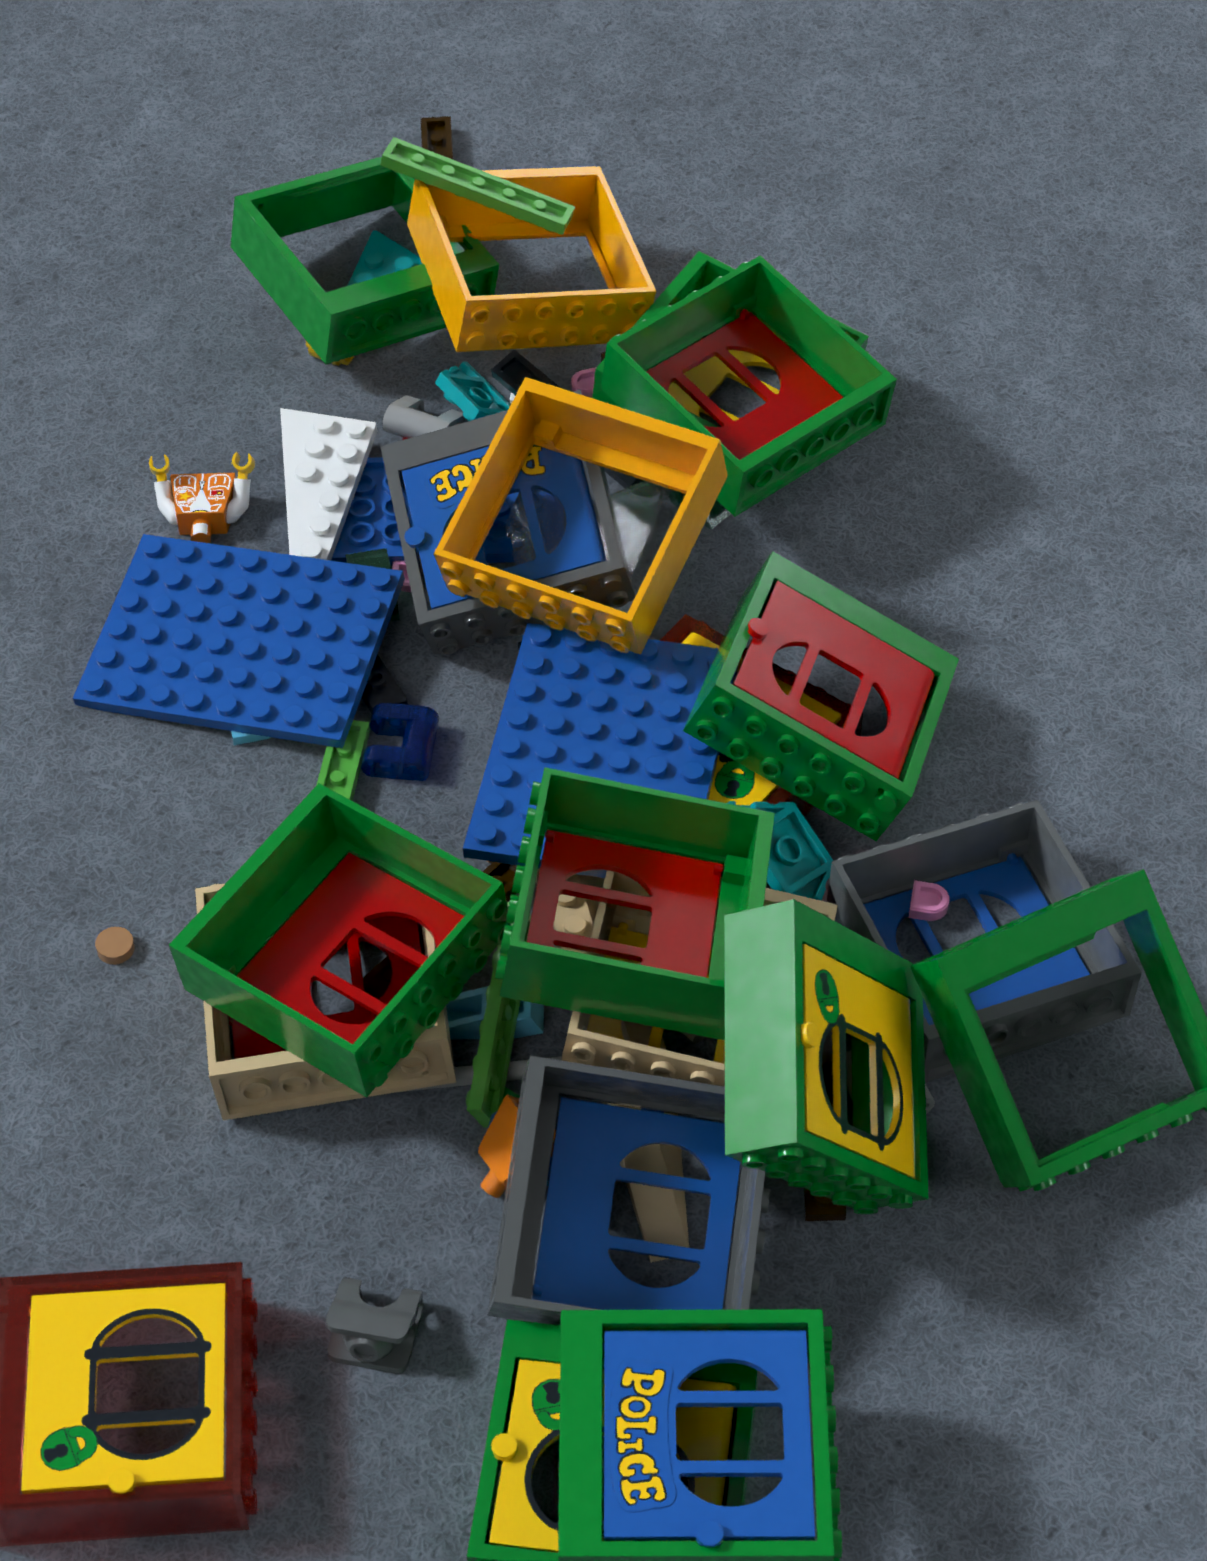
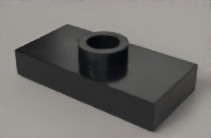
M378 654L362 695V699L376 720L408 707L407 698Z

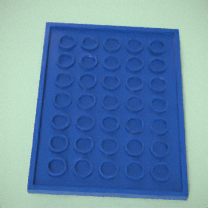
M143 534L73 696V701L77 706L107 712L343 748L405 581L403 571Z
M527 623L463 845V857L525 866L524 863L518 862L522 836H531L530 834L523 833L528 807L536 809L535 805H529L533 781L541 783L544 767L708 800L719 751L685 733L683 729L718 648L648 639L641 655L631 651L622 653L613 649L608 643L599 640L594 642L587 641L576 632L565 628L563 630H556L548 625ZM739 663L730 682L731 684H733L734 679L736 677ZM544 836V841H543V846H542V851H541V856H540V861H539V867H538L539 869H540V866H541L542 855H543V850H544V845H545V840H546L545 836ZM588 870L577 874L605 878L607 870Z

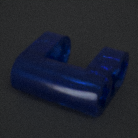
M392 703L376 705L372 712L371 730L377 735L403 737L402 747L386 745L367 747L364 751L361 765L363 773L369 777L416 781L426 780L429 776L440 717L434 709L425 706Z

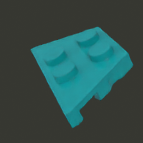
M373 230L347 286L422 264L421 259L390 238Z
M463 361L459 368L453 366L449 370L442 371L435 382L444 392V398L457 405L463 411L464 418L468 421L506 411L511 405L466 361Z
M729 801L727 804L736 805V801ZM755 801L751 805H737L775 813L767 883L771 889L821 901L826 891V881L830 879L831 865L834 860L794 802L770 804L768 802Z

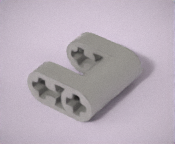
M406 395L388 406L383 418V430L408 439L468 422V420L464 418L463 412L453 409L440 416L425 413V404L422 399Z

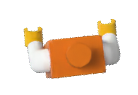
M238 452L233 455L232 464L238 471V478H236L235 473L171 474V480H167L166 475L170 470L168 457L164 454L166 464L163 468L157 469L153 466L151 456L149 467L157 478V482H154L158 508L170 524L178 525L180 535H191V541L211 543V534H227L230 524L235 523L248 509L251 484L248 474L255 467V461L250 454H248V463L242 467L239 466L240 455Z

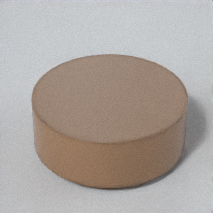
M110 927L103 930L95 941L98 957L107 964L123 963L134 953L135 946L132 934L122 927Z

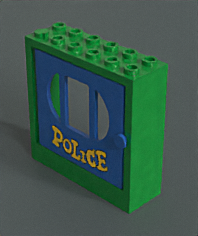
M823 1309L561 1310L558 1561H840V1558H842V1532L838 1530L840 1490L836 1488L838 1449L837 1446H834L836 1408L835 1405H832L834 1367L830 1365L832 1327L823 1326ZM603 1359H604V1541H602V1364H603ZM719 1363H736L760 1371L777 1386L778 1390L680 1391L679 1388L688 1377L702 1368ZM808 1363H809L817 1541H737V1540H815L814 1501H813V1478H812V1454H811V1431H810V1408H809V1385H808ZM678 1407H780L783 1414L784 1459L680 1461L676 1457V1409ZM780 1477L782 1480L771 1493L761 1500L748 1505L728 1507L715 1505L700 1499L686 1488L680 1478Z

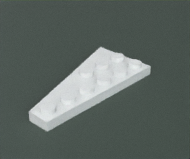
M280 408L289 554L331 561L377 434V422Z

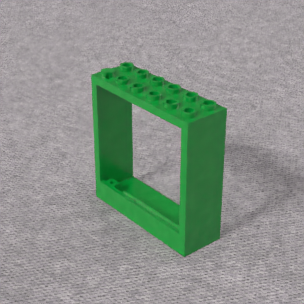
M382 156L234 197L231 235L232 250L325 365L447 328L433 293L432 282L425 264L325 292L281 239V237L391 206L407 223L415 179L381 166ZM461 225L465 234L463 242H450L469 292L471 296L495 295L500 264L478 239L467 235V233L472 232L466 225Z
M1144 869L1112 877L910 966L996 1173L1004 1187H1018L1019 1192L1031 1188L1034 1191L1045 1189L1057 1182L1054 1176L1068 1172V1175L1082 1172L1091 1167L1089 1162L1091 1159L1100 1156L1103 1159L1114 1157L1125 1151L1123 1144L1134 1140L1137 1143L1151 1140L1160 1135L1158 1128L1169 1124L1171 1128L1177 1127L1193 1120L1192 1112L1201 1109L1207 1112V1016ZM1123 920L1194 1087V1091L1166 1104H1157L1038 1159L969 994L1094 939L1097 931Z

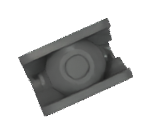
M342 1278L335 1299L326 1316L327 1329L332 1332L328 1345V1358L335 1363L400 1374L404 1372L409 1365L423 1312V1291L405 1288L402 1289L398 1299L391 1305L374 1307L362 1300V1280Z

